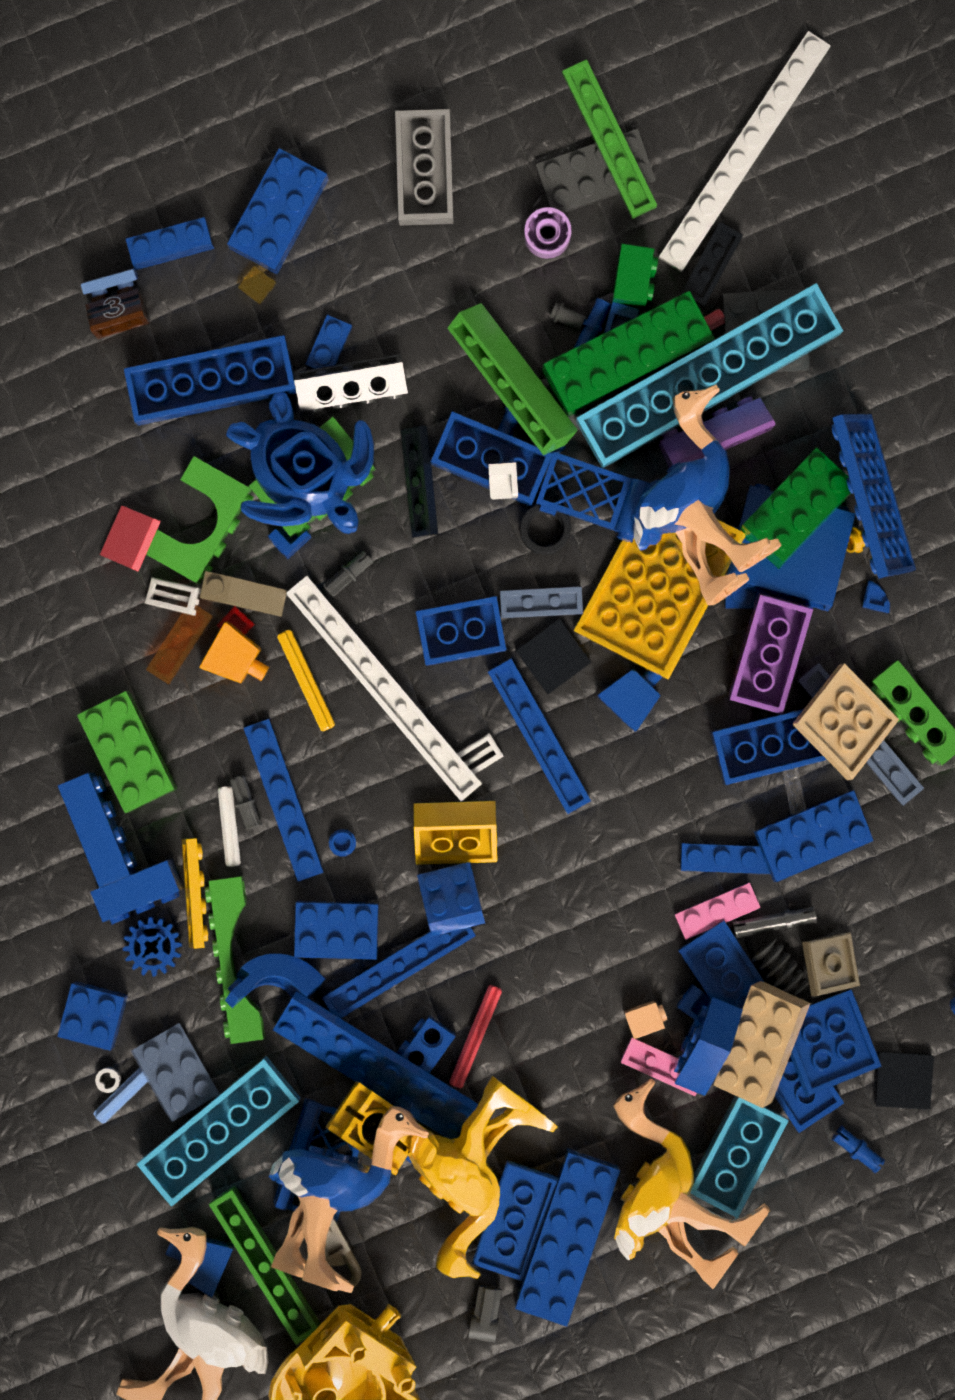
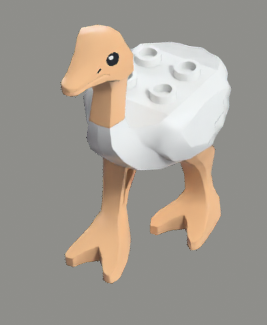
M160 1227L157 1234L167 1239L181 1252V1262L160 1292V1310L165 1328L179 1349L170 1365L158 1379L141 1381L122 1378L116 1394L126 1400H162L167 1388L174 1381L190 1374L195 1367L203 1389L202 1400H217L222 1391V1373L224 1368L243 1365L244 1369L248 1372L255 1371L258 1374H266L269 1362L268 1347L262 1335L251 1321L243 1315L244 1312L241 1309L232 1305L226 1307L220 1304L219 1299L215 1296L210 1297L207 1294L202 1295L200 1293L181 1294L182 1289L194 1276L204 1260L207 1248L206 1232L195 1227L181 1229Z

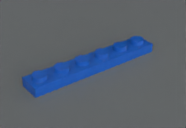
M512 659L488 671L489 676L566 813L569 814L591 802Z
M270 719L245 727L244 731L297 881L299 882L324 873Z
M471 927L432 936L430 931L323 996L322 999L330 1012L341 1019L474 938L476 934Z

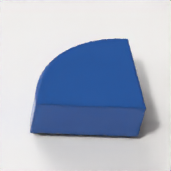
M868 581L862 608L888 614L890 603L886 593L878 584Z

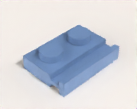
M135 268L83 282L81 283L83 294L91 293L92 297L108 293L107 288L117 285L119 290L134 286L133 281L138 279L137 271Z

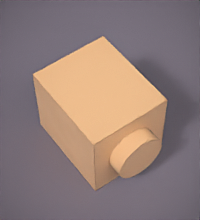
M654 1000L624 1011L634 1039L665 1028L663 1021L667 1020L664 1008L662 1005L657 1006Z

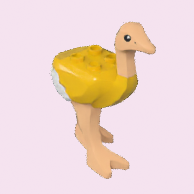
M649 1079L634 1090L622 1094L616 1099L613 1107L619 1119L628 1129L644 1138L661 1144L666 1152L654 1159L651 1164L645 1162L637 1173L636 1177L640 1180L634 1187L630 1184L622 1195L621 1200L624 1203L614 1239L619 1251L627 1260L635 1257L637 1251L642 1249L644 1237L659 1231L667 1239L671 1250L685 1259L698 1272L700 1277L714 1289L737 1257L738 1250L732 1246L716 1258L703 1259L688 1242L684 1230V1222L697 1230L715 1229L726 1232L740 1244L746 1246L770 1210L764 1203L746 1216L731 1220L709 1211L690 1196L694 1184V1174L690 1152L682 1137L652 1122L644 1113V1102L655 1085V1081Z

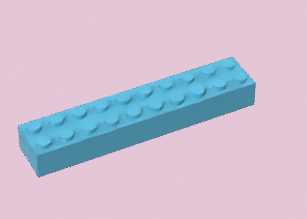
M816 283L576 418V423L600 466L604 468L679 426L673 408V398L679 393L706 389L717 385L720 390L705 406L704 412L838 337L843 332V329Z

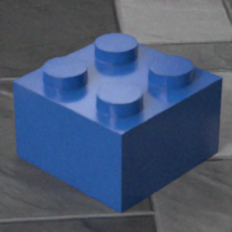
M470 862L417 875L432 936L485 924Z
M77 981L73 982L57 1037L111 1051L115 1047L128 995Z

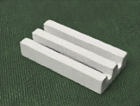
M151 577L145 603L195 616L196 610L194 608L195 605L199 604L197 597L198 594L200 595L201 589ZM156 585L191 592L190 597L156 590L155 588ZM157 595L186 602L188 605L187 607L153 600V596Z
M490 733L457 753L461 758L486 741L489 742V747L464 762L469 766L494 750L495 756L471 770L474 775L503 757Z

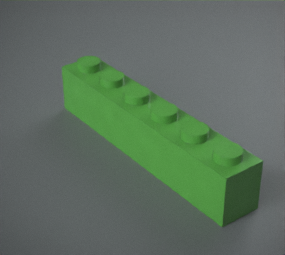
M480 303L459 312L447 329L543 456L565 446L578 431L483 304Z
M234 1185L212 1199L209 1206L292 1340L297 1345L307 1339L321 1323L292 1276L271 1267L277 1252Z

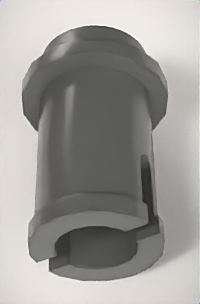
M555 303L549 318L554 319V323L559 321L579 331L586 315L565 307L564 303H561V305Z

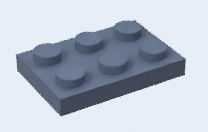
M180 1023L131 1050L170 1122L177 1120L219 1095Z

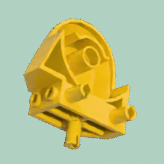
M352 1304L338 1306L282 1362L271 1381L269 1400H420L415 1390V1381L411 1377L416 1365L402 1338L390 1330V1327L401 1317L400 1312L388 1304L384 1311L374 1320Z

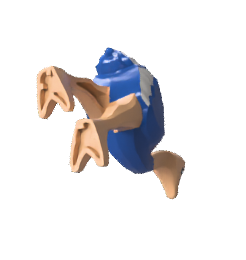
M717 385L701 390L683 391L673 398L674 413L679 425L702 450L704 458L683 463L678 462L672 465L667 470L668 474L665 477L651 482L646 487L647 491L640 496L632 514L634 540L639 551L646 550L650 545L658 544L664 533L677 534L682 542L683 555L698 578L701 593L707 605L719 603L749 580V577L746 573L740 575L732 573L721 577L713 575L705 555L706 542L724 550L739 572H743L782 546L779 539L768 540V538L748 544L738 543L722 528L714 515L722 504L728 489L729 462L727 451L705 428L701 415L708 402L719 392L720 389Z
M391 1106L383 1115L376 1130L371 1167L363 1165V1159L339 1154L340 1152L310 1146L309 1150L295 1149L282 1153L281 1157L272 1165L268 1177L278 1184L285 1185L286 1188L297 1195L300 1205L292 1213L287 1236L275 1255L271 1265L272 1268L301 1277L303 1281L333 1291L341 1290L352 1293L354 1285L334 1271L326 1261L325 1246L329 1227L337 1211H353L366 1207L382 1194L390 1183L393 1150L401 1137L413 1135L428 1138L429 1132L417 1123L409 1111L401 1107ZM303 1238H305L307 1243V1261L302 1257L299 1250Z

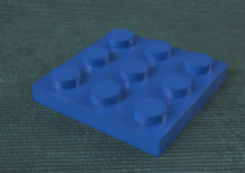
M852 989L814 1003L808 1008L790 1055L806 1096L881 1067Z

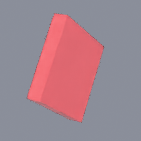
M121 505L100 555L139 571L160 521Z

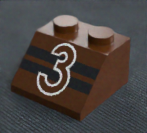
M125 287L117 290V295L108 298L106 295L96 296L90 299L91 303L85 304L90 330L97 339L150 324L141 293L138 289L133 290L132 287Z

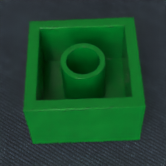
M627 244L621 245L612 303L637 308L639 311H644L645 305L651 304L654 284L649 282L650 277H655L658 257L653 256L654 248Z

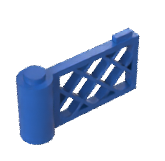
M554 452L536 504L541 506L539 511L555 516L556 511L613 530L618 533L617 538L632 543L634 539L632 514L640 496L647 491L646 487L650 483L632 479ZM557 460L568 463L572 471L571 474L559 480L554 471ZM574 466L582 469L575 471ZM588 470L594 473L598 482L584 489L578 474ZM552 475L555 482L549 484ZM599 475L605 476L607 478L601 480ZM575 477L581 490L567 497L560 483ZM612 479L623 482L621 492L610 497L604 483ZM555 485L558 486L564 498L555 503L543 500L546 490ZM600 486L606 500L593 506L586 492ZM583 494L589 508L581 512L573 510L569 500ZM618 498V501H617V504H616V507H615L612 501ZM566 502L567 507L561 506L560 504ZM609 503L613 511L611 521L607 522L599 519L595 509ZM591 511L593 516L587 515L586 513Z

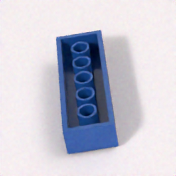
M285 335L124 368L134 422L138 426L270 399L276 393L285 392L287 395L297 393Z
M567 1148L558 1174V1184L525 1279L521 1283L515 1300V1309L566 1327L568 1326L620 1173L618 1165Z

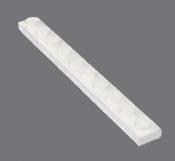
M809 31L806 33L660 254L659 259L679 272L683 271L829 50V44Z
M306 576L286 593L458 799L463 801L482 785L312 581Z

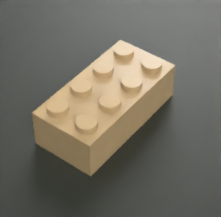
M763 981L751 985L743 1006V1012L731 1052L717 1074L714 1086L761 1108L771 1104L810 1003Z

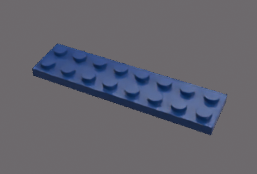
M724 920L678 949L710 1000L713 997L743 1009L751 985L760 981L764 982ZM791 1057L789 1058L774 1097L797 1132L800 1133L844 1104L833 1086L806 1096Z
M297 991L273 1031L353 1081L361 1083L389 1103L409 1111L415 1119L446 1138H458L461 1134L462 1125L478 1106L476 1102Z

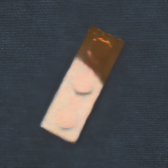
M197 605L194 608L196 610L195 616L185 613L180 615L146 669L169 685L213 618V615Z

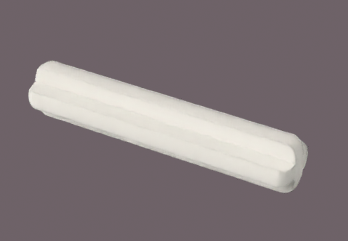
M231 786L218 788L225 864L227 867L239 866L241 861L233 788Z

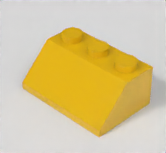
M495 801L414 803L416 865L497 862Z

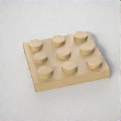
M844 663L838 665L793 722V725L846 780H853L899 719Z

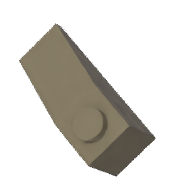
M205 571L200 598L282 617L288 590Z

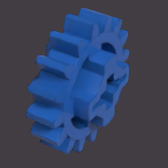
M149 917L148 924H145L142 919L139 920L138 929L134 926L129 928L133 935L124 937V940L128 941L129 945L123 947V951L130 952V955L125 960H133L135 962L132 967L133 970L141 967V975H146L148 970H151L152 976H157L158 969L164 974L167 973L166 965L175 967L177 964L173 958H180L182 955L176 951L177 948L183 946L182 942H176L175 939L180 935V932L172 933L171 929L174 924L171 923L164 926V918H160L158 923H155L154 918ZM150 928L160 930L156 935H149L144 932V930ZM161 937L156 946L159 951H153L145 956L149 948L147 942H153ZM169 938L171 944L170 954L165 949V940ZM136 940L140 943L141 953L137 955L135 950ZM150 958H157L159 961H162V963L156 965L147 964L146 962Z

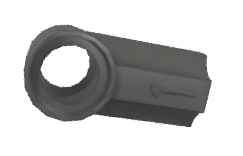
M479 1285L475 1311L471 1315L468 1338L495 1343L502 1289L490 1285Z

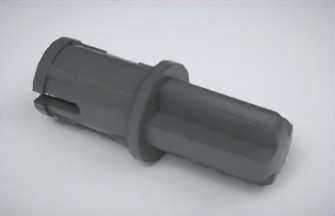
M361 550L348 564L340 566L342 569L324 584L325 590L331 596H336L350 582H356V577L374 562Z
M240 775L232 778L230 782L238 803L235 807L239 809L245 830L261 826L262 823L254 803L256 799H252L245 777Z

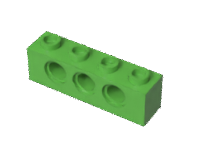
M898 660L892 662L869 681L873 686L870 690L881 701L883 699L890 706L889 710L908 728L905 730L907 736L914 743L919 742L925 750L922 753L932 765L935 762L937 765H943L955 755V729ZM896 686H901L905 690V697L900 702L896 701L892 696V691ZM913 707L921 709L923 714L922 719L917 723L913 722L909 716L910 710ZM931 728L937 729L940 734L939 740L934 744L930 743L927 739V732Z

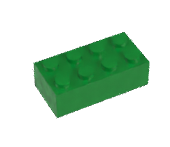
M816 448L748 518L740 531L745 533V539L750 543L768 538V540L779 539L782 546L766 558L780 569L851 494L847 485V478L849 476Z

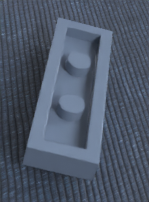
M582 587L500 591L501 619L583 614Z

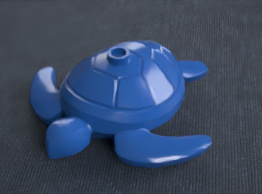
M285 392L274 394L269 403V409L274 420L260 423L256 430L245 422L233 423L229 426L226 436L233 442L251 450V462L255 478L266 495L276 503L244 501L241 503V511L247 517L265 524L294 526L308 522L312 516L327 514L333 525L342 533L350 534L357 531L359 520L356 510L350 502L344 501L343 497L348 486H357L367 478L374 462V441L371 429L366 422L358 420L354 425L353 449L349 460H346L338 443L326 431L313 424L294 420L292 405Z

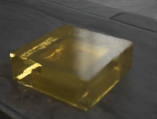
M254 266L238 286V289L261 305L276 285V282Z

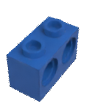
M429 1015L426 1020L421 1018L412 1031L416 1035L410 1043L405 1040L396 1052L409 1061L408 1056L412 1051H420L424 1055V1061L416 1066L427 1073L431 1072L456 1037L455 1033ZM434 1028L440 1033L439 1040L434 1043L428 1042L424 1036L426 1030Z

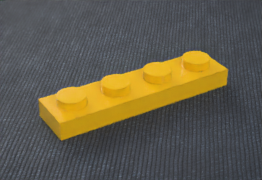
M197 838L181 839L189 948H205L204 941H208L207 925H203L202 914H206L205 898H201L200 887H204L203 871H199V860H202L201 843L197 844Z

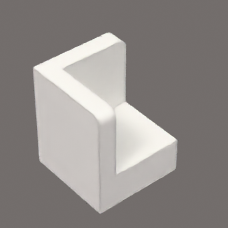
M516 463L488 464L490 498L493 500L518 498Z

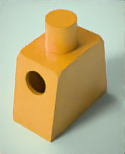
M228 621L223 624L199 667L242 683L248 674L262 681L269 670V666L256 660L262 649Z

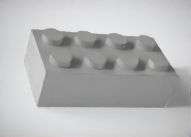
M450 109L395 111L399 226L453 224Z

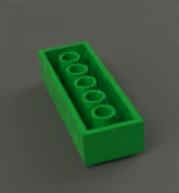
M688 291L544 363L542 371L562 410L570 417L654 375L711 343L715 338L691 292Z

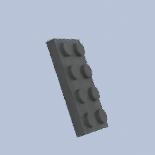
M635 129L624 133L623 135L646 183L655 182L656 179L639 130ZM596 143L535 165L549 207L558 209L563 213L620 194Z

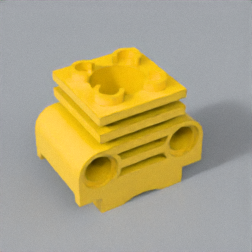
M356 1081L326 1125V1128L372 1159L375 1139H364L362 1125L369 1115L374 1113L384 1115L393 1105ZM413 1135L401 1137L394 1147L391 1173L395 1176L408 1156Z

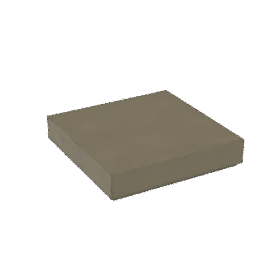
M851 932L802 942L811 996H819L860 986Z

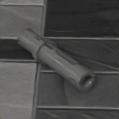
M814 906L792 911L784 909V912L733 921L736 939L786 928L789 931L793 930V927L815 924L817 920Z

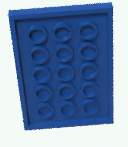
M842 414L833 417L832 433L834 438L839 440L842 451L839 452L840 461L843 467H847L849 474L847 485L850 493L855 495L857 504L854 506L858 520H862L865 531L862 532V538L865 546L869 547L871 551L870 566L873 573L877 574L878 579L915 571L916 567L872 414Z

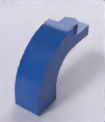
M266 954L248 961L241 967L236 975L238 979L228 988L230 993L225 1001L233 1008L253 989L263 985L277 986L285 990L291 997L297 991L306 998H309L321 986L325 978L315 968L299 958L286 954Z

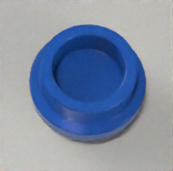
M345 829L335 831L329 839L331 851L337 856H348L356 847V839L353 833Z

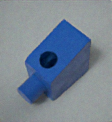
M632 669L602 691L597 697L636 732L661 696L653 687L662 676L648 669L640 676Z
M206 1237L207 1248L204 1260L188 1283L208 1296L213 1297L234 1249V1244ZM170 1242L165 1255L181 1262V1252Z

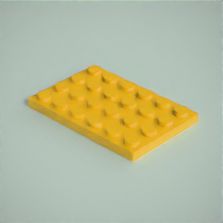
M719 521L722 528L738 543L743 542L745 538L744 532ZM664 533L658 544L650 545L646 550L639 551L634 539L632 543L622 540L574 629L576 633L668 680L708 607L701 593L698 578L683 555L682 542L677 534ZM706 542L705 555L712 574L717 577L724 576L732 562L724 550Z

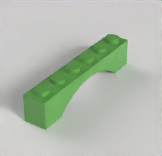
M236 876L210 880L209 886L205 887L207 903L212 902L213 913L209 914V924L211 930L215 929L217 939L212 941L214 957L219 956L220 967L216 968L218 984L223 983L224 994L220 995L221 1010L227 1013L228 1021L223 1022L225 1038H230L231 1044L263 1040L265 1038L262 1010L248 995L245 996L233 1008L225 1001L230 993L228 990L229 986L238 979L233 962L232 942L239 915L247 903L244 877Z

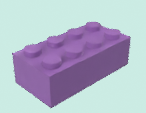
M758 591L728 693L730 700L783 714L812 616L813 608L811 605Z

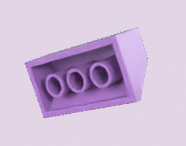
M752 396L737 402V408L728 411L727 407L712 413L713 418L703 422V424L725 450L771 431L776 424L761 398L754 401ZM671 430L663 434V440L658 443L669 468L678 462L683 463L704 458L702 450L684 431Z

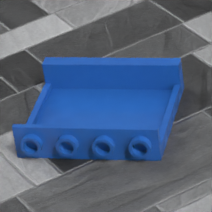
M762 484L749 486L738 530L774 492L770 491V487ZM839 506L780 569L767 558H764L743 572H739L734 563L731 562L725 575L746 573L749 580L740 587L742 589L756 593L760 591L811 605L812 608L828 612L833 606L856 513L849 512L847 507ZM744 538L742 543L748 544L750 542Z

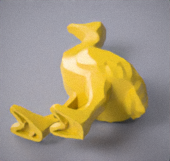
M494 1076L491 1077L486 1085L477 1108L462 1125L461 1134L458 1138L449 1139L434 1135L429 1130H427L429 1132L428 1138L411 1137L408 1156L414 1168L421 1174L419 1180L429 1187V1190L441 1200L442 1198L445 1199L458 1213L461 1214L464 1210L470 1214L446 1238L437 1255L436 1268L444 1275L452 1278L469 1276L478 1279L481 1275L479 1271L467 1262L465 1254L471 1241L495 1220L499 1207L500 1187L494 1172L486 1162L493 1147L508 1130L516 1125H531L554 1132L558 1127L542 1112ZM507 1108L504 1113L489 1120L495 1109Z

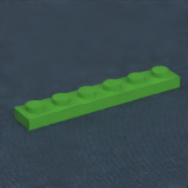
M587 59L563 70L562 75L631 218H636L657 208V203Z

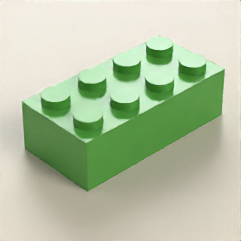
M125 691L77 715L124 813H129L177 789L129 691Z

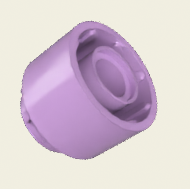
M545 207L536 210L529 216L525 224L524 240L527 248L534 255L549 259L561 255L567 249L571 238V224L563 212L555 208ZM544 227H551L555 231V236L551 239H544L540 235V231Z

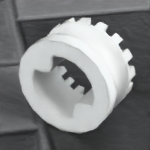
M110 1067L100 1070L95 1079L97 1088L105 1093L116 1090L121 1083L118 1070ZM107 1072L110 1073L111 1078L116 1080L115 1085L109 1088L106 1087L105 1082H101L102 1075Z

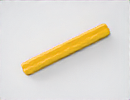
M286 630L280 633L277 638L320 730L326 731L334 727L335 722L293 632Z

